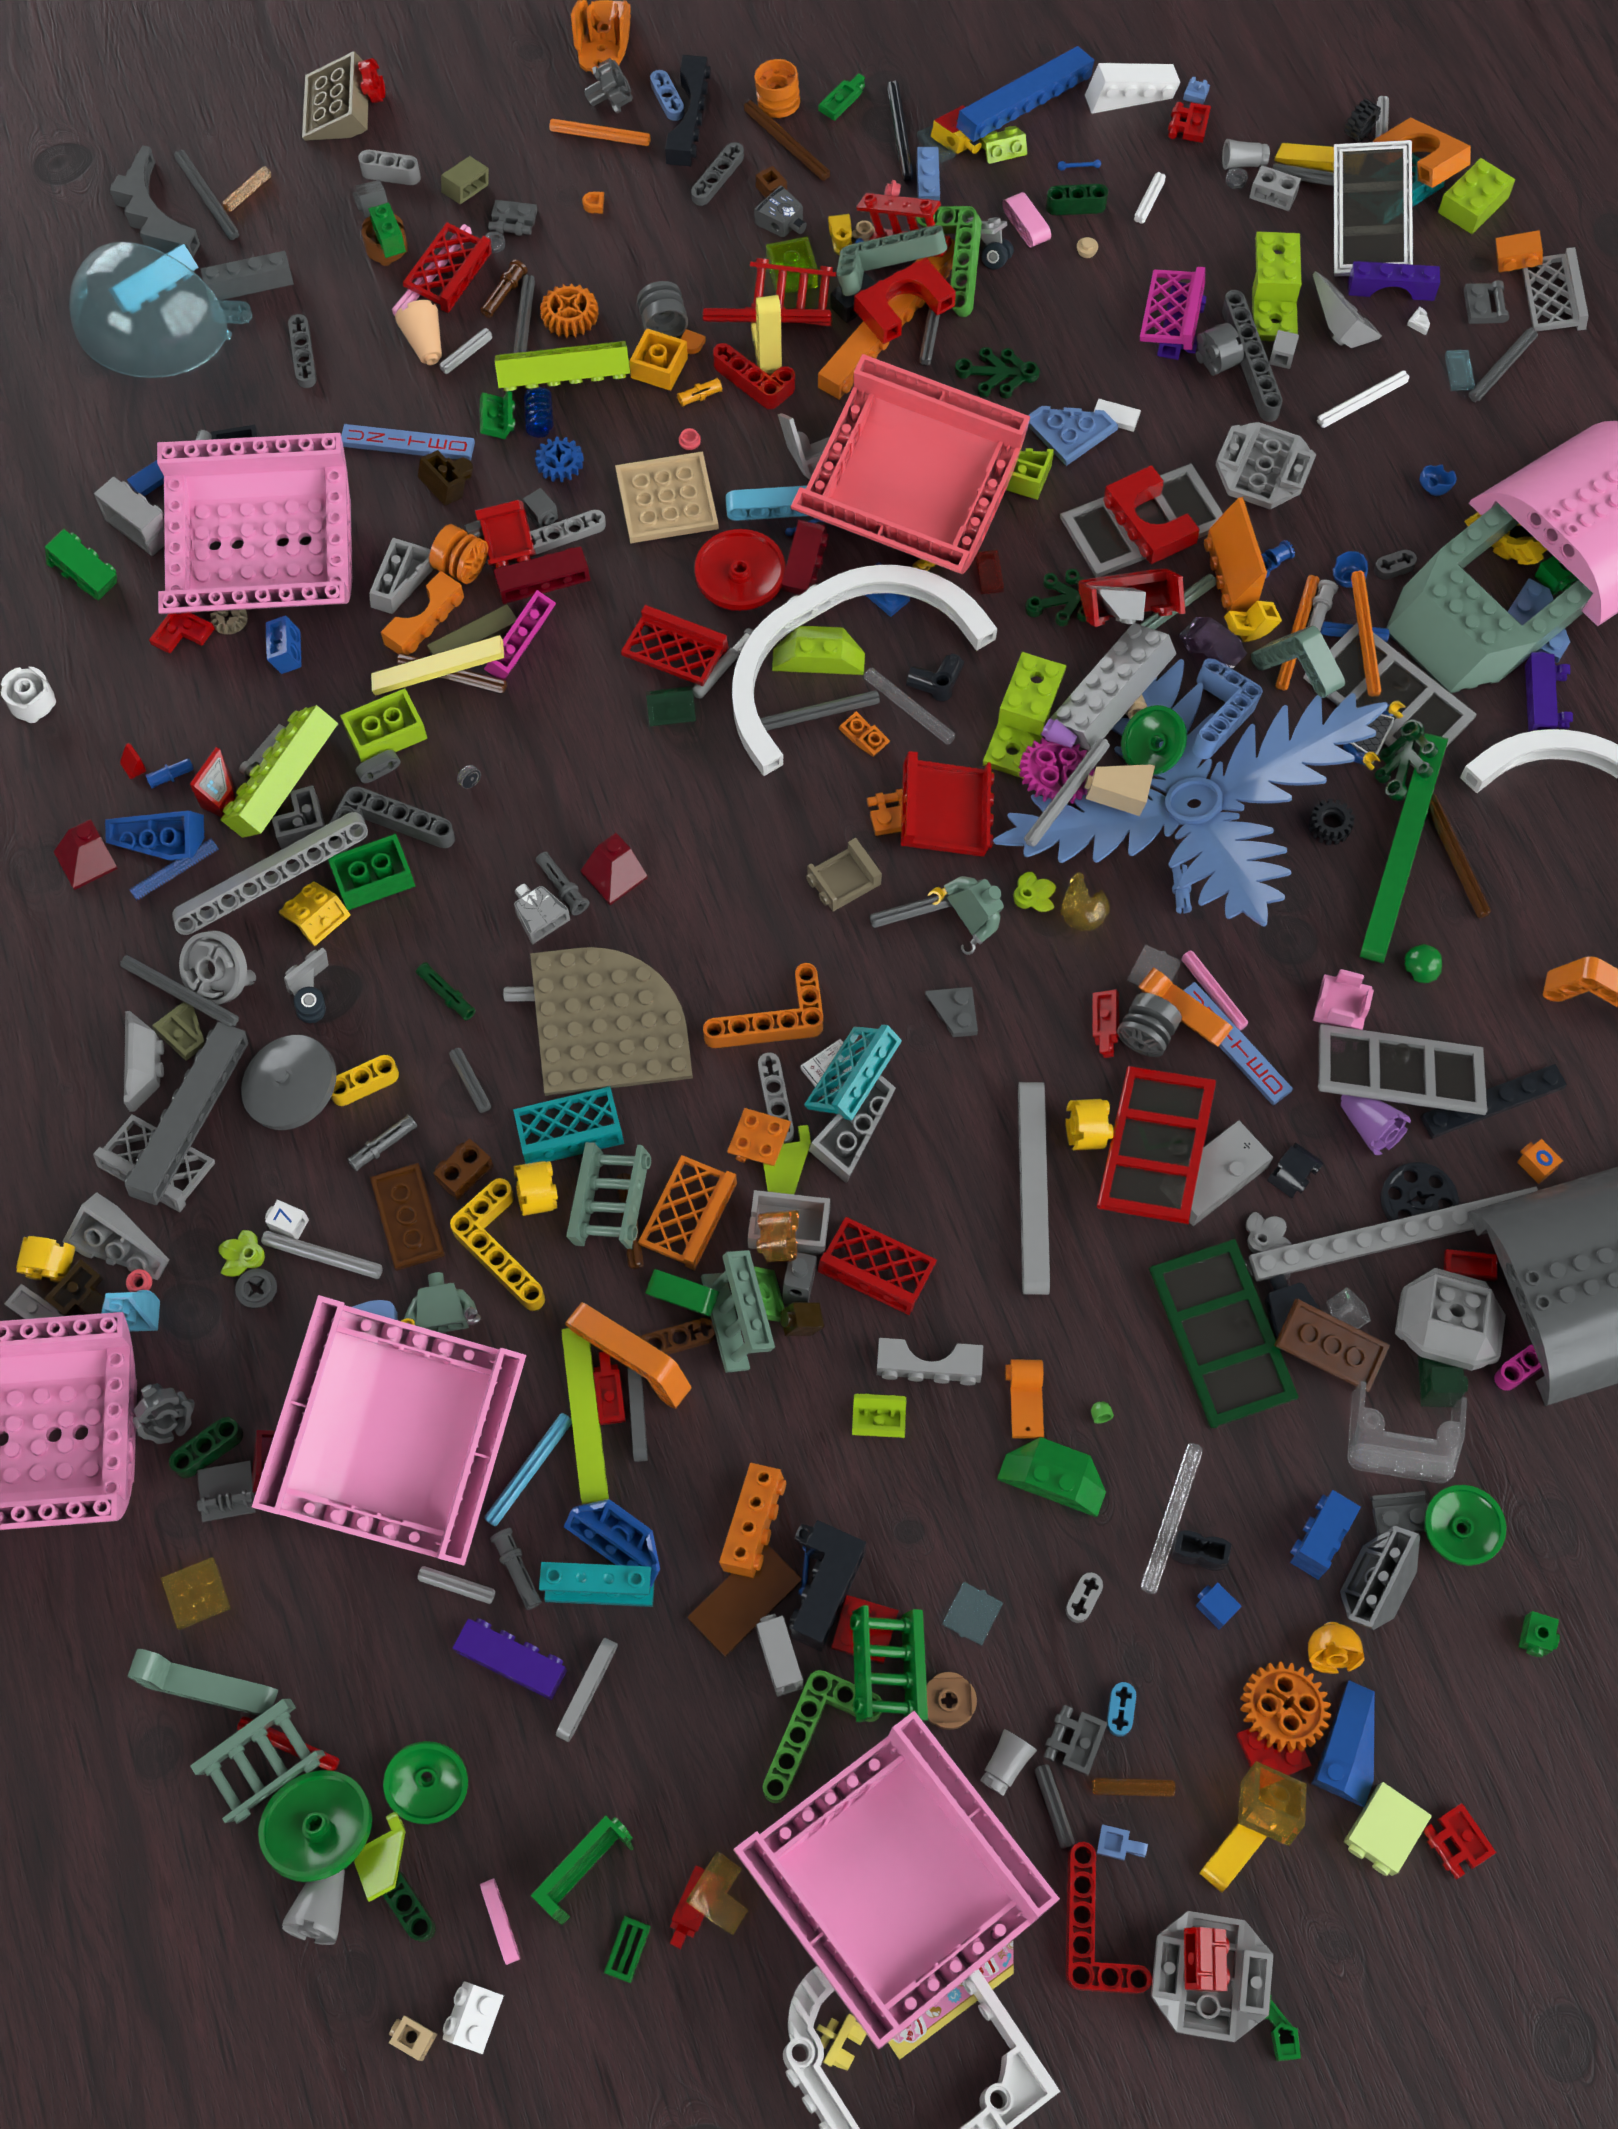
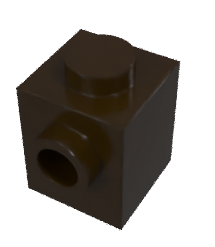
M792 1303L780 1311L781 1324L784 1328L785 1336H812L824 1328L820 1303Z

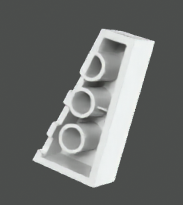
M1098 63L1085 97L1093 114L1172 99L1178 89L1180 80L1173 64Z

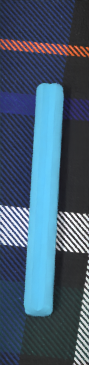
M561 1413L485 1515L484 1518L489 1524L497 1526L572 1424V1419L569 1416Z

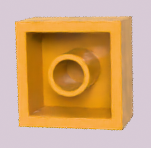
M646 328L629 360L631 378L671 391L688 359L687 341Z

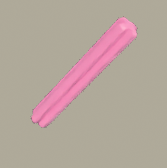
M1193 951L1185 953L1182 956V961L1231 1022L1239 1030L1244 1029L1248 1024L1244 1015Z

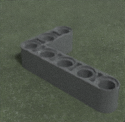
M357 786L350 788L346 792L329 822L330 824L348 813L356 812L364 820L440 848H448L455 842L453 827L449 820ZM355 824L350 829H357L360 825ZM420 824H426L423 827H417ZM441 832H447L444 835H439ZM333 836L329 841L338 839L339 836Z

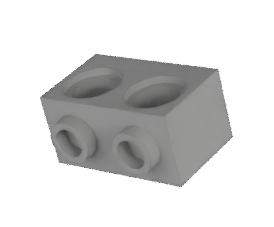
M1261 165L1253 182L1250 198L1289 211L1298 193L1301 178Z

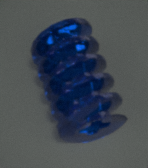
M534 388L525 393L526 432L532 437H546L549 434V430L554 426L552 393L546 388Z

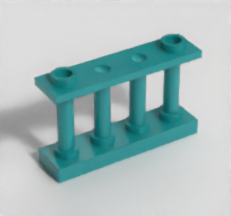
M541 1562L539 1590L545 1591V1602L653 1607L654 1584L650 1588L651 1567Z

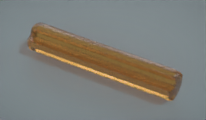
M265 166L261 167L222 201L224 210L227 212L233 211L272 176L271 171Z
M1095 1778L1092 1785L1093 1793L1100 1795L1172 1797L1176 1792L1173 1780Z

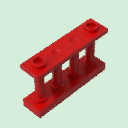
M866 193L856 208L857 211L870 213L875 232L869 240L908 232L901 230L897 215L906 216L910 231L919 229L915 217L925 218L927 227L934 226L933 215L941 203L938 200ZM879 213L888 214L892 230L883 228ZM944 236L948 250L952 244L951 237ZM947 250L941 254L934 255V257H943Z
M756 258V262H750L751 267H757L754 303H751V307H745V309H756V298L763 297L766 269L779 270L776 295L779 296L781 309H785L783 305L787 271L800 273L797 304L794 309H805L808 275L815 274L821 275L818 309L826 310L830 276L837 277L836 272H833V267L820 266V270L769 264V259ZM831 317L830 323H807V324H815V325H823V326H832V319H833V318Z

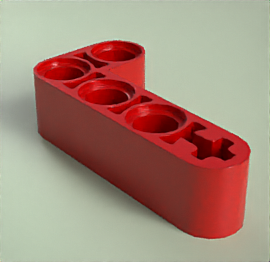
M720 343L714 347L713 361L716 371L763 407L775 409L794 393L795 372L792 368L787 366L780 367L769 376L730 345Z

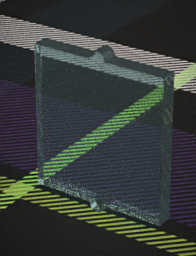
M963 1582L942 1625L959 1633L961 1638L966 1637L982 1646L1003 1602L986 1594L985 1590L980 1591Z

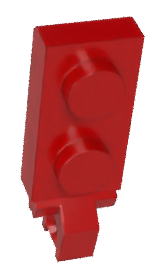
M1117 989L1093 993V1038L1095 1039V1044L1097 1046L1100 1045V1054L1103 1055V1058L1114 1057L1113 1043H1118L1119 1037L1117 1034L1119 1027V992Z
M599 1352L600 1367H594L595 1372H593L599 1424L601 1426L626 1422L620 1370L617 1364L611 1365L610 1355L605 1352Z
M695 1866L672 1917L673 1921L670 1927L675 1929L670 1945L681 1949L687 1936L694 1938L695 1933L699 1931L721 1881L720 1876Z

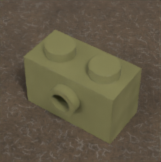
M471 156L467 157L441 175V193L462 204L488 186L489 168Z

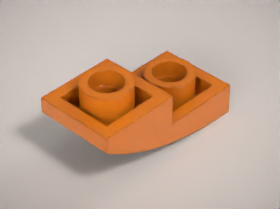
M857 711L839 727V730L872 757L890 743V740L875 725L871 727Z

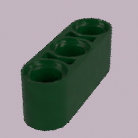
M1103 184L1052 186L1048 189L1046 211L1051 215L1102 213L1106 209L1108 188Z
M223 1417L175 1450L169 1458L170 1467L182 1478L193 1477L198 1473L197 1470L204 1469L238 1445L243 1438L242 1428L233 1418ZM234 1427V1432L230 1436H223L227 1428ZM212 1443V1447L208 1452L201 1453V1448L204 1444ZM183 1459H189V1464L185 1468L179 1469V1463Z
M398 1870L396 1887L383 1894L407 1934L416 1941L426 1942L434 1936L436 1925L405 1875ZM410 1896L412 1906L408 1911L402 1912L399 1908V1902L403 1897ZM420 1920H426L428 1924L427 1932L422 1936H417L414 1931L415 1924Z

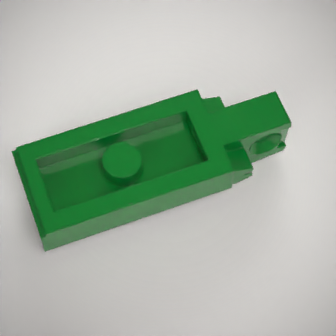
M858 73L851 81L843 80L819 104L818 111L835 121L861 95L865 87V77Z

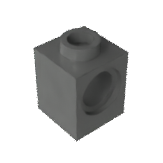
M541 488L522 499L525 513L538 528L551 525L558 519L555 503Z

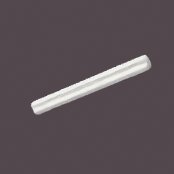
M1406 371L1398 372L1319 415L1317 423L1321 428L1327 427L1406 384L1409 375Z

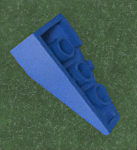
M179 811L105 819L106 843L170 861L192 859L204 840V815L192 811Z
M1348 1680L1311 1784L1361 1807H1365L1374 1781L1375 1692Z

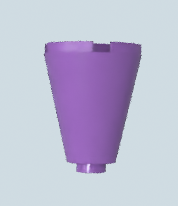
M1349 1095L1341 1096L1342 1109L1375 1155L1383 1154L1380 1151L1383 1148L1388 1150L1393 1148L1407 1132L1408 1129L1405 1127L1406 1122L1410 1123L1411 1120L1409 1116L1381 1100Z

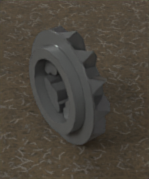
M251 1269L238 1279L235 1289L236 1296L242 1305L251 1309L264 1308L266 1304L273 1302V1297L277 1293V1282L274 1276L267 1270ZM250 1283L255 1286L262 1284L261 1289L264 1294L256 1292L251 1295L253 1290Z

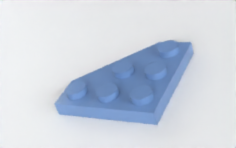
M1041 406L1028 415L1030 416L1028 427L1049 449H1054V454L1066 466L1118 430V424L1104 410L1084 412L1079 408L1064 407V410L1051 409V406Z
M1529 578L1508 610V613L1521 625H1524L1554 600L1550 589ZM1563 629L1536 652L1554 654L1555 662L1558 663L1570 643L1566 630Z

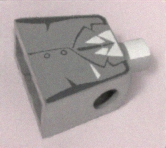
M526 884L516 888L515 894L519 900L514 903L515 911L532 944L570 921L568 908L543 886H539L533 891Z

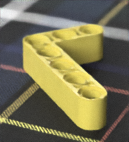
M778 295L756 298V322H751L757 365L769 376L782 367L781 308Z

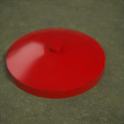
M747 529L728 530L709 539L697 554L695 560L696 583L702 594L717 606L730 610L754 609L768 603L782 588L781 584L785 573L783 553L772 539L762 533Z

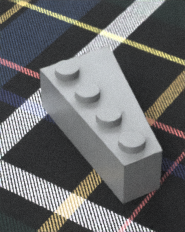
M880 1075L853 1120H845L841 1114H837L813 1140L809 1152L847 1183L896 1088Z

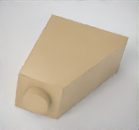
M1155 766L1096 767L1093 775L1087 776L1084 788L1088 789L1086 799L1140 816L1147 803Z

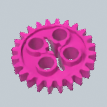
M1041 738L1040 744L1034 741L1032 747L1027 746L1026 751L1023 752L1019 765L1021 769L1019 776L1024 777L1022 784H1029L1028 791H1036L1034 797L1043 795L1044 802L1048 798L1053 800L1086 756L1087 750L1079 751L1080 744L1069 748L1050 741L1047 742L1044 738ZM1094 769L1091 771L1089 775H1093ZM1086 779L1070 799L1072 804L1075 798L1082 800L1083 794H1087L1088 789L1084 788Z

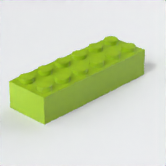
M626 341L495 356L498 387L504 388V391L516 390L517 386L523 385L527 389L537 388L541 383H547L548 386H557L561 384L560 381L568 380L570 384L581 383L582 379L591 378V381H602L604 376H613V379L625 378L626 374H630Z
M317 705L310 708L305 707L300 711L296 710L290 715L288 726L278 732L275 737L277 741L273 747L270 746L263 753L262 757L264 759L261 764L256 765L249 773L251 778L247 783H243L236 792L238 796L234 802H229L224 808L223 812L225 814L221 821L242 838L263 832L338 725L334 719Z

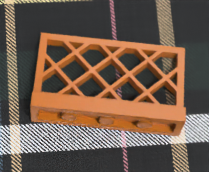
M681 1155L638 1241L639 1245L685 1264V1267L695 1271L737 1185L736 1174L729 1171L724 1173ZM684 1164L693 1167L697 1175L683 1179L680 1172ZM709 1175L719 1178L715 1186L705 1188L702 1178ZM699 1179L703 1190L689 1195L685 1184ZM682 1186L686 1196L672 1201L670 1197L671 1190ZM705 1195L708 1202L706 1207L695 1211L691 1200ZM688 1201L692 1212L678 1217L674 1206ZM671 1207L675 1218L661 1223L659 1218L660 1212ZM694 1217L697 1223L695 1229L684 1233L681 1221ZM677 1223L681 1234L667 1239L663 1228ZM661 1229L664 1237L663 1241L655 1244L647 1241L651 1232ZM684 1239L686 1248L683 1254L672 1251L670 1243Z

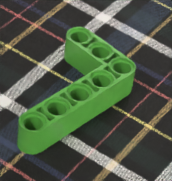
M971 206L939 207L933 215L935 225L942 226L944 234H956L951 286L956 291L955 307L952 309L959 317H967L971 314L974 304L982 221L976 210ZM917 217V222L921 228L927 227L925 218ZM953 217L949 223H946L947 219ZM973 217L972 221L966 223L968 218ZM971 238L970 242L964 244L966 239ZM969 259L968 263L962 265L964 260ZM963 280H967L965 285L959 286ZM961 301H965L963 306L957 307Z
M818 1670L811 1673L763 1783L764 1796L769 1802L780 1803L787 1797L826 1704L856 1717L853 1711L855 1684L826 1671ZM824 1679L828 1687L824 1691H816L812 1686L814 1680ZM841 1690H849L853 1698L851 1701L844 1703L838 1699L837 1694ZM872 1692V1700L882 1701L880 1696ZM806 1704H812L816 1707L817 1712L812 1717H805L801 1712L802 1707ZM875 1712L873 1717L866 1721H876L882 1712ZM794 1730H802L806 1738L801 1743H794L790 1739V1734ZM783 1756H791L795 1763L792 1768L786 1770L780 1767L779 1760ZM772 1782L782 1784L784 1789L780 1795L772 1796L767 1791L768 1786Z

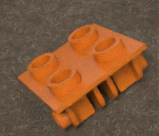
M744 1108L727 1153L737 1155L736 1160L740 1162L750 1159L775 1166L791 1121Z

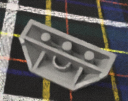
M125 1011L124 1104L130 1112H133L160 1087V1077L164 1076L163 1063H160V1055L164 1054L163 1040H159L155 1031L131 1011Z

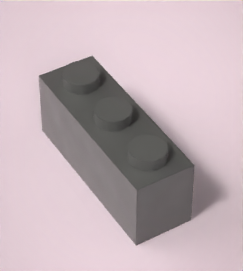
M380 180L355 185L357 192H353L354 200L358 211L363 212L365 218L370 217L368 208L388 203Z

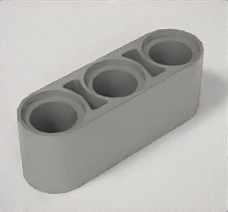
M364 150L358 156L362 175L367 179L405 185H415L421 180L418 161L414 156L376 150Z

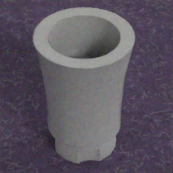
M1226 139L1222 152L1223 168L1227 170L1240 167L1266 166L1269 162L1270 148L1268 144Z
M1004 1729L997 1748L985 1768L986 1773L980 1781L1004 1796L1008 1786H1012L1020 1771L1037 1750L1015 1734Z

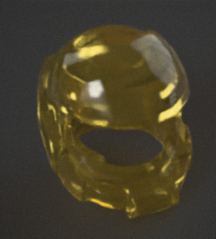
M1078 872L1070 879L1071 884L1065 893L1060 914L1065 917V921L1070 927L1080 932L1091 931L1098 928L1109 915L1110 903L1103 890L1096 892L1090 898L1083 880L1084 876Z

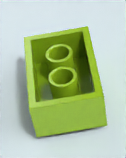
M1480 158L1443 195L1438 213L1473 234L1509 198L1515 179Z
M405 688L340 715L345 731L361 763L386 750L397 752L427 739L424 724Z

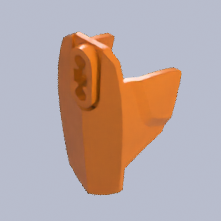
M578 0L571 12L574 46L578 51L579 65L584 71H590L593 74L592 68L595 66L598 68V63H602L609 58L615 60L620 65L625 55L630 31L631 7L627 1H591V4L588 6L587 0Z

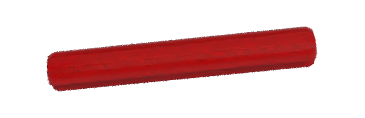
M243 1716L238 1723L237 1729H242L253 1719ZM271 1727L267 1729L268 1734L266 1736L274 1747L300 1758L284 1733ZM305 1743L310 1753L320 1750ZM324 1752L326 1755L319 1759L321 1764L318 1767L328 1771H335L339 1765V1758Z

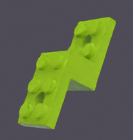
M1257 232L1255 237L1256 275L1252 287L1253 321L1261 341H1275L1278 330L1298 334L1297 299L1302 284L1300 233ZM1279 250L1283 254H1275L1274 251ZM1271 319H1277L1280 323H1273Z
M1025 652L1021 653L1001 704L998 724L984 757L983 766L986 767L987 763L990 762L992 769L1024 778L1019 776L1021 771L1019 765L1023 752L1026 751L1027 746L1032 747L1034 741L1040 744L1041 738H1043L1041 733L1050 718L1051 707L1064 676L1066 665ZM1037 676L1043 681L1041 683H1034L1031 681V678ZM1008 748H1016L1018 753L1010 755L1006 750Z

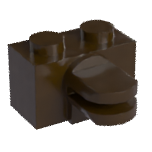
M436 450L420 458L417 477L446 506L463 497L465 480L472 477L473 464L464 457L452 461L450 458L446 459L439 450Z
M80 1259L45 1299L65 1316H71L76 1309L81 1310L85 1315L101 1314L105 1297L95 1288L104 1278Z

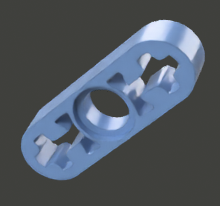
M663 70L652 72L650 75L651 88L667 118L673 121L682 119L684 116V104L668 73ZM665 93L672 94L669 98H665L662 95Z

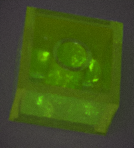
M808 236L766 244V259H769V264L818 270ZM769 269L776 293L779 270ZM787 271L785 293L798 291L800 273ZM809 274L807 289L818 287V275Z

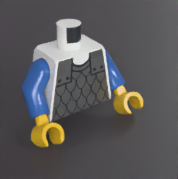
M1400 701L1388 704V708L1367 725L1376 730L1374 737L1343 744V749L1354 755L1355 760L1353 762L1366 765L1370 770L1375 768L1371 763H1374L1375 760L1380 761L1377 755L1393 726L1394 718L1391 716L1394 715L1396 718H1402L1403 714L1398 710L1406 708L1404 704Z

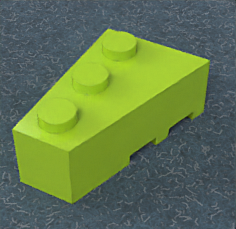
M1026 448V451H1020L1006 490L1038 500L1052 466L1054 449H1047V452L1033 451V448Z

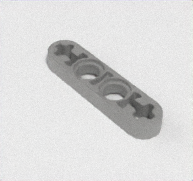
M591 510L530 531L532 541L536 543L534 545L535 553L539 554L603 531L606 527L605 515L600 510ZM573 525H578L581 528L577 532L569 531V528ZM553 532L560 535L557 539L548 538V535Z
M765 1053L758 1060V1070L767 1114L791 1121L783 1144L790 1143L794 1138V1127L781 1063L776 1054ZM766 1061H771V1064H773V1075L769 1076L768 1067L765 1066ZM771 1082H776L781 1088L778 1092L771 1093L767 1090V1085ZM774 1105H782L785 1108V1112L782 1115H774L771 1109Z
M607 1638L602 1640L557 1729V1737L567 1742L573 1737L614 1656L617 1643Z

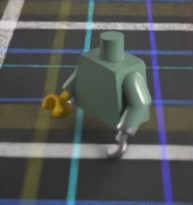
M961 876L945 884L943 889L936 887L929 892L928 896L933 893L939 896V899L932 903L933 905L939 904L945 895L948 894L947 899L974 938L970 941L972 950L966 952L964 945H961V950L964 954H972L976 949L975 945L977 943L982 944L998 929L1001 917L999 912L1004 908V904L1000 900L1001 891L997 886H991L986 879L977 881L975 878Z
M436 1272L428 1275L429 1287L418 1289V1295L412 1299L404 1319L401 1320V1322L443 1333L469 1328V1325L478 1323L481 1316L477 1313L475 1302L464 1290L456 1289L454 1283L445 1284L443 1273Z

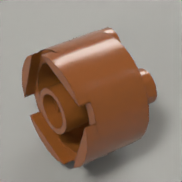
M394 214L399 225V228L402 232L404 245L407 252L408 246L403 222L397 215ZM367 217L363 221L361 232L367 255L372 260L379 262L382 266H388L406 253L385 258L372 227L371 218Z

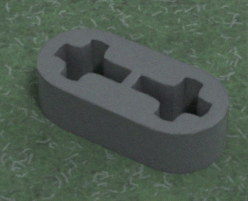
M386 750L359 764L355 772L362 783H369L395 770L400 765V759L394 750Z

